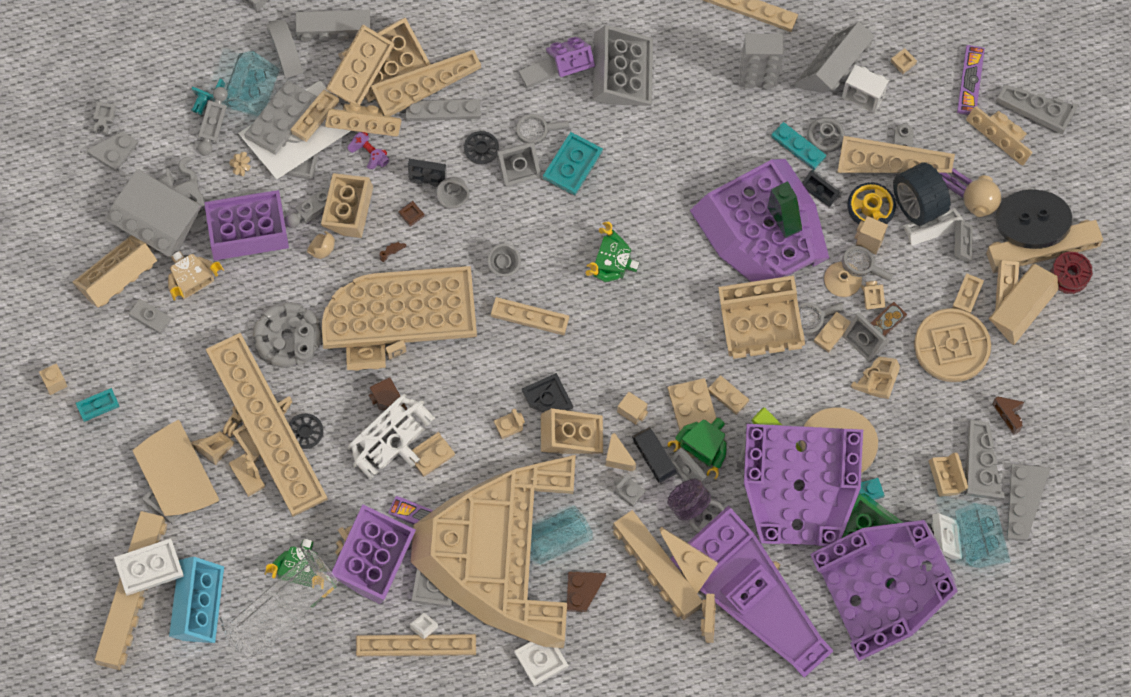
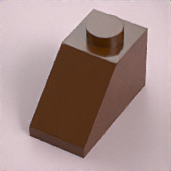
M391 377L371 386L370 394L368 395L373 405L376 404L378 409L383 411L401 397ZM403 403L401 406L405 409V411L408 410L406 405Z

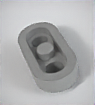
M907 124L898 125L894 133V144L913 147L914 131L912 127Z
M301 323L295 329L294 353L296 358L303 362L309 361L314 355L315 334L313 327L308 323ZM302 330L308 331L306 334L301 333ZM302 348H307L306 352H301L300 350Z

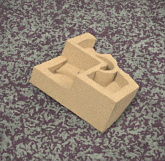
M878 357L873 362V365L863 372L864 376L859 382H853L851 387L875 397L889 399L900 369L897 359Z

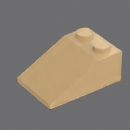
M552 408L542 413L541 452L555 454H602L603 416Z

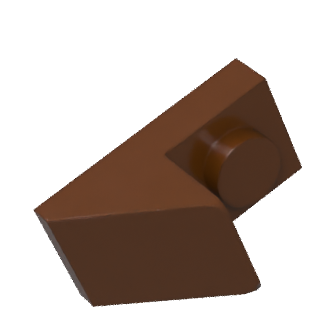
M997 396L992 405L1013 435H1015L1023 427L1022 419L1015 412L1023 407L1024 402Z

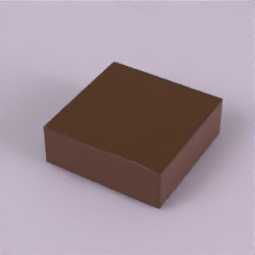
M414 201L398 211V214L409 227L425 216Z

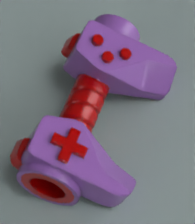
M358 132L354 136L353 141L348 145V150L354 153L364 147L371 154L367 165L368 169L373 170L377 165L382 168L385 167L390 161L387 151L375 149L368 142V133Z

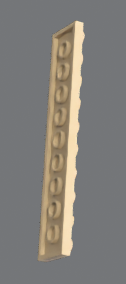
M241 333L207 348V355L292 517L328 500Z

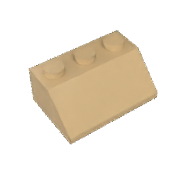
M333 173L321 226L343 236L362 238L373 191L370 178Z

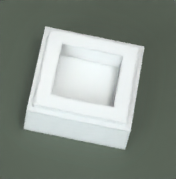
M425 613L410 623V629L423 639L438 628V624Z

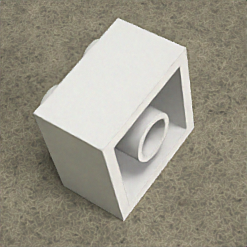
M855 64L845 82L842 98L875 114L885 96L889 80H886L882 75L870 72L866 67Z

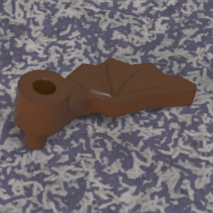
M399 242L391 243L386 247L385 251L380 252L379 259L385 262L389 255L397 253L407 245Z

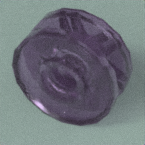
M689 479L675 487L668 497L667 504L674 511L678 519L682 521L690 520L700 515L708 507L711 501V494L700 480Z

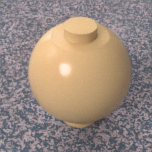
M986 175L979 176L977 180L972 181L966 187L963 196L964 204L971 213L978 217L990 215L998 209L1001 203L1000 189L991 177Z

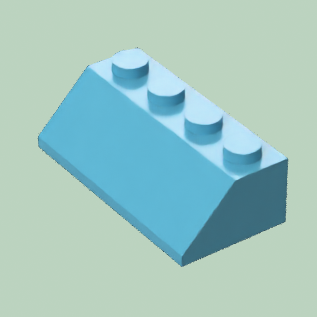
M197 557L181 559L179 563L184 577L176 579L169 637L182 641L215 643L224 566Z

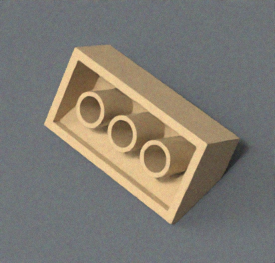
M131 235L75 279L73 284L94 306L99 308L107 304L112 296L121 293L127 284L136 281L142 272L151 269L157 259L146 243Z

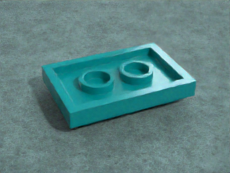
M570 132L545 171L543 179L576 196L601 156L603 148Z

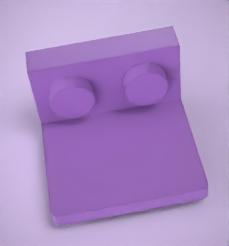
M571 37L567 42L552 43L550 47L546 48V52L555 59L560 77L595 67L591 46L581 38Z

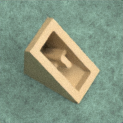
M613 433L610 439L605 466L634 471L636 469L635 461L617 435Z

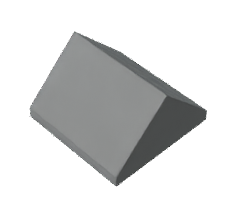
M534 141L497 151V162L505 186L541 177Z
M860 313L855 315L842 336L868 362L874 359L890 342Z

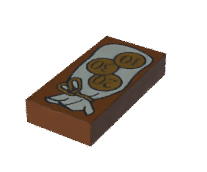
M893 302L871 324L886 336L907 317V313Z

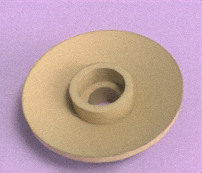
M837 262L826 270L824 283L832 294L838 297H849L860 289L862 277L850 275L843 268L842 262ZM848 263L850 267H852L855 270H858L857 267H855L853 264ZM841 275H846L847 278H846V279H842L840 276H841Z

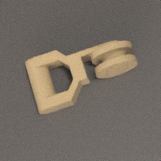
M235 406L232 408L233 414L223 428V434L226 435L228 433L229 437L237 429V423L240 424L242 422L240 416L236 413Z

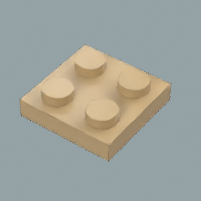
M385 344L346 347L347 370L359 371L361 369L386 368Z
M706 594V600H702V612L705 619H701V631L707 643H714L715 594Z

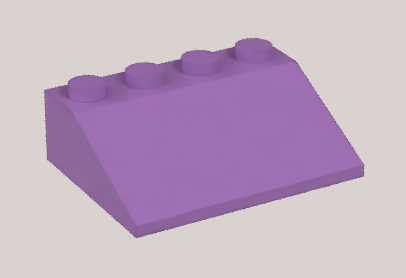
M279 190L204 202L214 261L289 248Z
M362 504L330 576L363 597L381 604L386 598L416 529Z

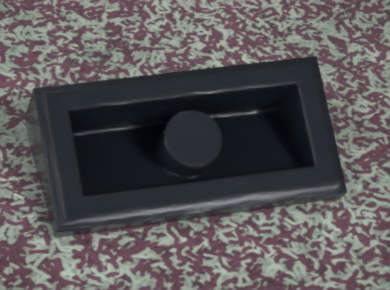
M811 170L802 182L808 192L828 207H831L843 193L814 170Z

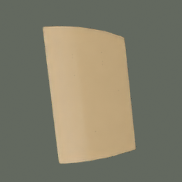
M180 420L167 425L133 449V453L165 516L189 513L219 501Z

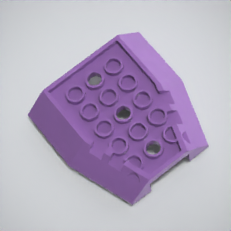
M771 159L709 192L690 210L719 257L750 282L787 277L809 264L815 267L829 259L816 204L786 159ZM788 181L798 199L802 231L785 238L767 206L771 189ZM750 189L754 192V195L748 197L744 194V191ZM767 219L772 220L774 225L767 227L764 221ZM791 250L794 256L786 257L784 251Z
M746 424L744 486L760 543L827 546L842 538L861 489L862 429ZM800 440L804 441L806 445L802 452L796 449V443ZM800 479L803 481L804 487L802 490L797 491L794 488V482ZM795 519H800L802 522L799 530H794L792 527V522Z
M925 520L862 528L810 554L817 571L823 575L852 640L850 644L858 661L913 636L958 592L952 571L938 541ZM926 561L932 564L929 572L922 570V565ZM889 579L896 580L895 588H887L886 584ZM854 596H860L861 603L858 606H853L851 603Z

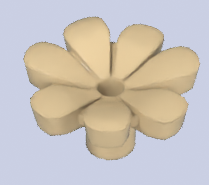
M246 152L234 154V159H231L229 162L230 166L234 167L233 173L245 176V170L249 171L251 167L247 164L250 162V157L247 156Z

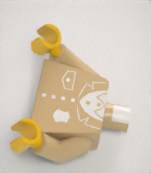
M180 251L173 254L171 258L175 264L170 267L171 273L168 276V289L173 301L176 300L175 297L182 296L183 299H186L214 282L213 274L217 277L219 270L224 271L220 262H212L202 257H196L194 254H190L185 258Z

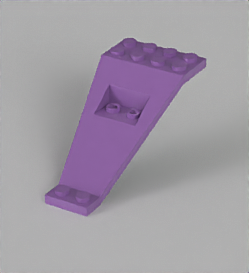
M729 505L688 542V544L718 563L700 591L705 595L715 594L716 604L791 663L803 677H806L833 652L832 648L822 639L756 535ZM672 556L670 559L680 569L674 557ZM760 579L761 582L756 585L755 582ZM742 593H746L745 597H740Z

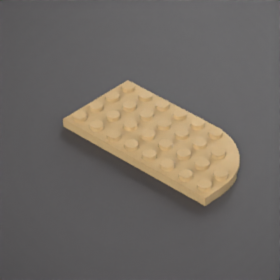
M471 266L374 273L353 279V282L339 288L334 293L331 301L325 308L322 319L323 349L394 344L400 340L407 343L477 337Z

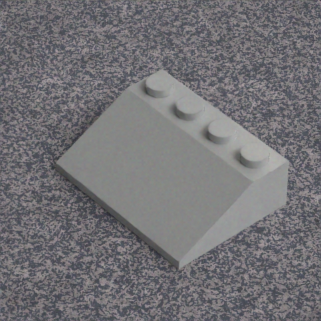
M859 21L836 32L793 85L797 88L821 93L830 90L834 91L840 84L838 81L847 76L851 71L849 69L850 66L856 64L861 59L860 54L870 48L872 45L871 41L875 36Z
M604 25L594 33L595 67H593V100L613 105L651 106L653 38Z
M137 169L113 203L105 220L170 257L179 252L202 205Z

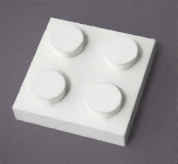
M940 513L933 514L932 529L944 556L953 560L962 559L958 521Z
M529 642L514 651L515 656L533 686L542 683L569 667L559 648L543 647Z

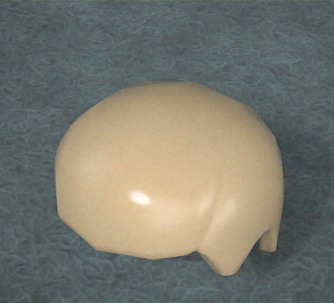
M324 231L326 235L318 234L307 249V253L317 259H323L330 255L334 249L335 239L327 231Z

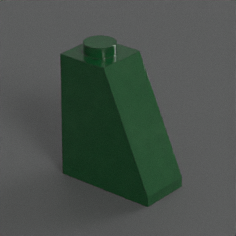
M788 181L772 188L767 208L784 237L788 238L802 231L798 199Z

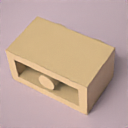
M867 216L865 221H861L854 238L857 239L856 246L864 247L876 255L888 225Z

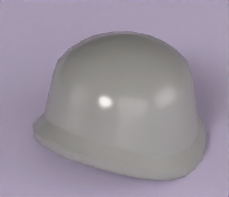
M449 177L443 180L437 187V198L447 208L462 206L470 196L465 181L459 177Z
M499 244L490 251L488 265L494 274L507 277L518 271L521 265V257L518 250L512 245Z

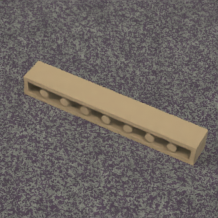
M140 512L128 553L160 541L161 535H165L167 530V524L163 516ZM121 578L119 579L95 657L97 665L120 670L121 665L126 664L128 654L125 652L127 646L130 647L132 644L133 635L131 633L133 627L136 628L139 621L137 613L139 609L143 608L145 601L143 597L144 590L126 596Z

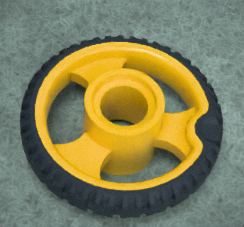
M868 182L860 184L852 190L848 198L847 209L852 220L858 225L861 221L864 222L865 219L857 214V209H861L865 216L873 217V219L888 224L895 214L896 201L894 195L887 187L879 183ZM866 190L875 191V193L867 194L864 200L856 197L859 193ZM883 198H887L889 202V211L886 216L880 212ZM869 203H872V204H874L876 207H874V208L869 207L868 204H869Z

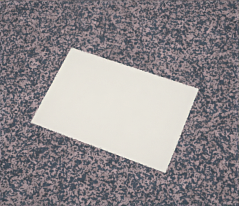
M319 81L307 88L306 91L318 97L323 90H326V86ZM338 103L334 109L343 110V106ZM325 119L307 142L292 134L288 139L301 142H286V146L281 147L276 155L245 138L244 134L249 127L238 134L272 175L279 179L351 130L326 127Z

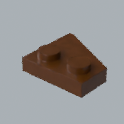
M568 571L567 611L587 612L606 578V573Z

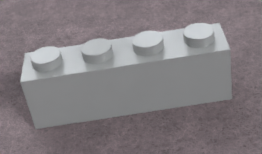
M370 10L296 12L297 40L308 42L312 39H319L321 41L338 39L344 41L348 38H355L361 25L371 29Z

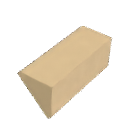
M1032 264L989 317V320L1012 345L1016 344L1058 291L1057 276L1036 264Z

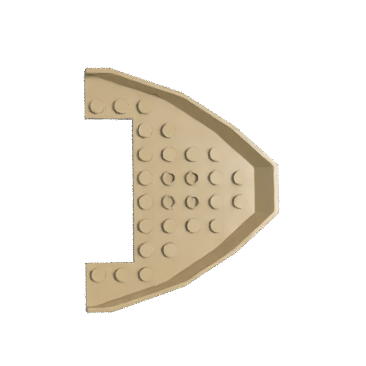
M576 455L525 466L496 475L450 498L413 525V529H416L412 538L411 563L445 596L485 624L543 647L564 648L567 603L527 600L534 491L573 494Z

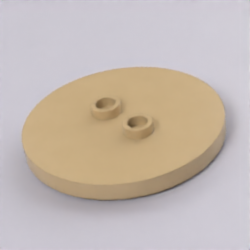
M942 309L930 314L922 321L915 335L914 350L918 362L930 375L946 382H962L973 378L983 370L991 353V340L984 324L971 313L960 309Z
M846 408L824 409L811 416L804 425V427L862 429L861 473L871 466L878 450L877 433L873 425L856 411ZM800 440V447L804 451L806 445L804 441Z

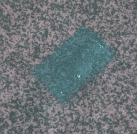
M254 51L239 53L226 88L228 97L222 103L235 111L258 117L267 106L279 68Z
M973 503L955 511L956 522L960 528L961 541L965 548L969 567L982 568L1011 562L995 506Z
M574 505L532 526L531 549L541 565L592 540L593 532L583 514Z

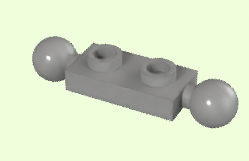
M217 87L213 91L215 101H208L198 137L204 138V140L198 144L197 149L204 156L212 152L211 141L217 142L227 105H223L222 102L227 99L228 92L223 87Z
M325 188L296 206L297 213H290L286 216V225L290 228H295L300 224L301 219L308 223L322 214L329 190Z

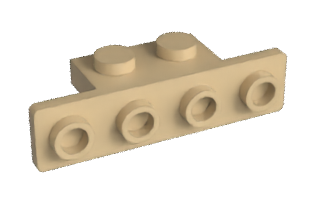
M357 103L344 104L343 110L328 109L325 126L329 128L396 137L399 135L401 125L400 118L383 116L380 108L377 106L369 105L365 107Z
M977 106L972 109L966 121L1023 166L1032 154V151L1020 142L1027 133L1000 111L989 117Z

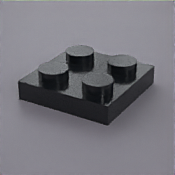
M409 159V180L415 184L429 183L434 187H438L443 180L447 179L446 164Z

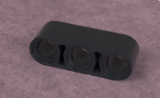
M650 427L632 436L635 445H637L636 447L658 483L677 474L672 461Z

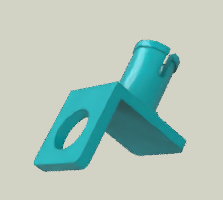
M219 79L215 89L217 87H225L223 79ZM192 86L191 90L198 97L191 111L202 115L207 102L210 100L214 102L215 99L213 94Z

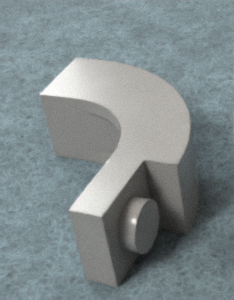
M273 20L270 24H266L285 78L302 74L303 70L286 21Z

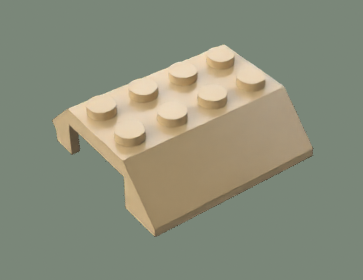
M794 276L718 287L729 357L733 356V359L747 357L746 354H750V356L766 354L765 351H769V353L783 352L785 348H788L790 351L802 349V346L805 345Z

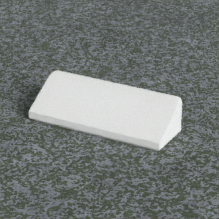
M953 208L946 214L922 226L911 222L903 225V228L911 245H915L954 232L955 221L963 220V218Z

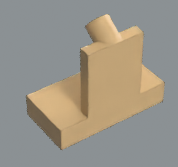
M245 453L229 462V466L248 497L265 488L259 471L249 454L246 455Z

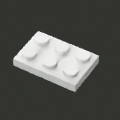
M171 538L114 557L126 596L184 577Z

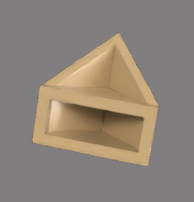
M221 431L210 437L191 442L193 448L214 465L222 459L235 443Z

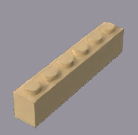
M1084 220L1077 225L1071 226V230L1066 238L1051 247L1029 249L1014 245L1009 241L1004 243L995 242L988 247L986 254L992 272L997 273L999 260L1019 262V267L1057 258L1062 253L1068 251L1081 252L1100 247L1103 237L1096 220Z
M633 510L613 523L614 530L612 532L617 540L624 542V548L630 556L634 555L639 569L647 572L649 582L654 587L657 586L661 591L659 592L660 596L665 602L669 601L672 605L671 610L677 618L681 617L682 620H685L702 608L701 598Z

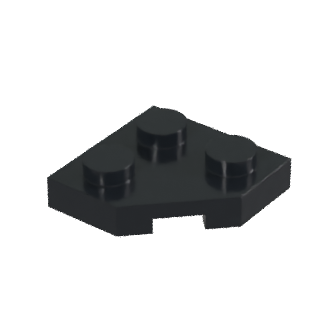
M557 373L522 388V393L530 408L546 412L551 408L566 411L573 409V404Z

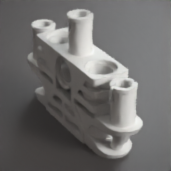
M403 394L348 446V449L352 448L354 468L358 466L368 479L371 480L374 477L373 474L377 475L379 471L366 459L368 456L374 459L373 462L378 464L380 469L385 468L399 454L410 467L415 465L413 460L418 463L420 458L417 457L408 445L425 429L419 426L420 423L415 421L412 415L415 413L426 427L431 424L429 420L433 422L436 419L423 406L425 401L406 398L407 395ZM404 403L409 405L410 408L405 411L401 405ZM409 417L403 424L397 427L402 421ZM393 430H395L398 434H392V435H390V436L387 438V442H386L384 439H385ZM396 437L401 439V445L398 448H394L392 445V441ZM381 442V444L371 453V451ZM359 444L364 448L361 454L357 448Z

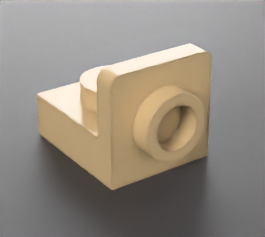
M867 281L866 285L861 286L864 292L865 309L885 307L883 284H877V281Z
M515 408L511 410L510 414L494 420L501 439L523 431V424L525 423L522 414L517 413Z

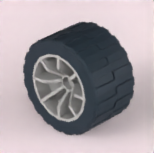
M922 162L895 176L893 189L896 201L904 215L915 225L922 226L950 210L951 198L949 190L941 174L931 164Z

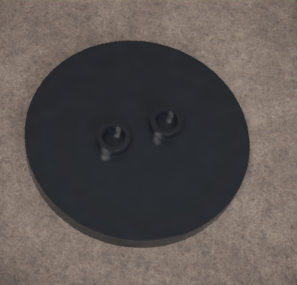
M1036 189L1022 190L1009 195L1000 203L996 212V226L1000 234L1012 244L1023 248L1042 249L1056 245L1066 238L1072 226V212L1062 198L1051 192Z

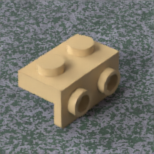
M957 452L952 453L948 457H935L928 460L939 497L959 495L968 489L967 479L965 478L962 463Z

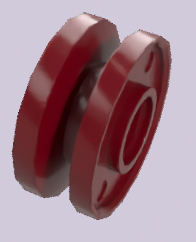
M1072 251L1062 253L1057 257L1050 270L1052 274L1057 276L1058 290L1066 294L1081 292L1093 275L1090 261L1083 254ZM1068 270L1073 271L1075 275L1069 274Z

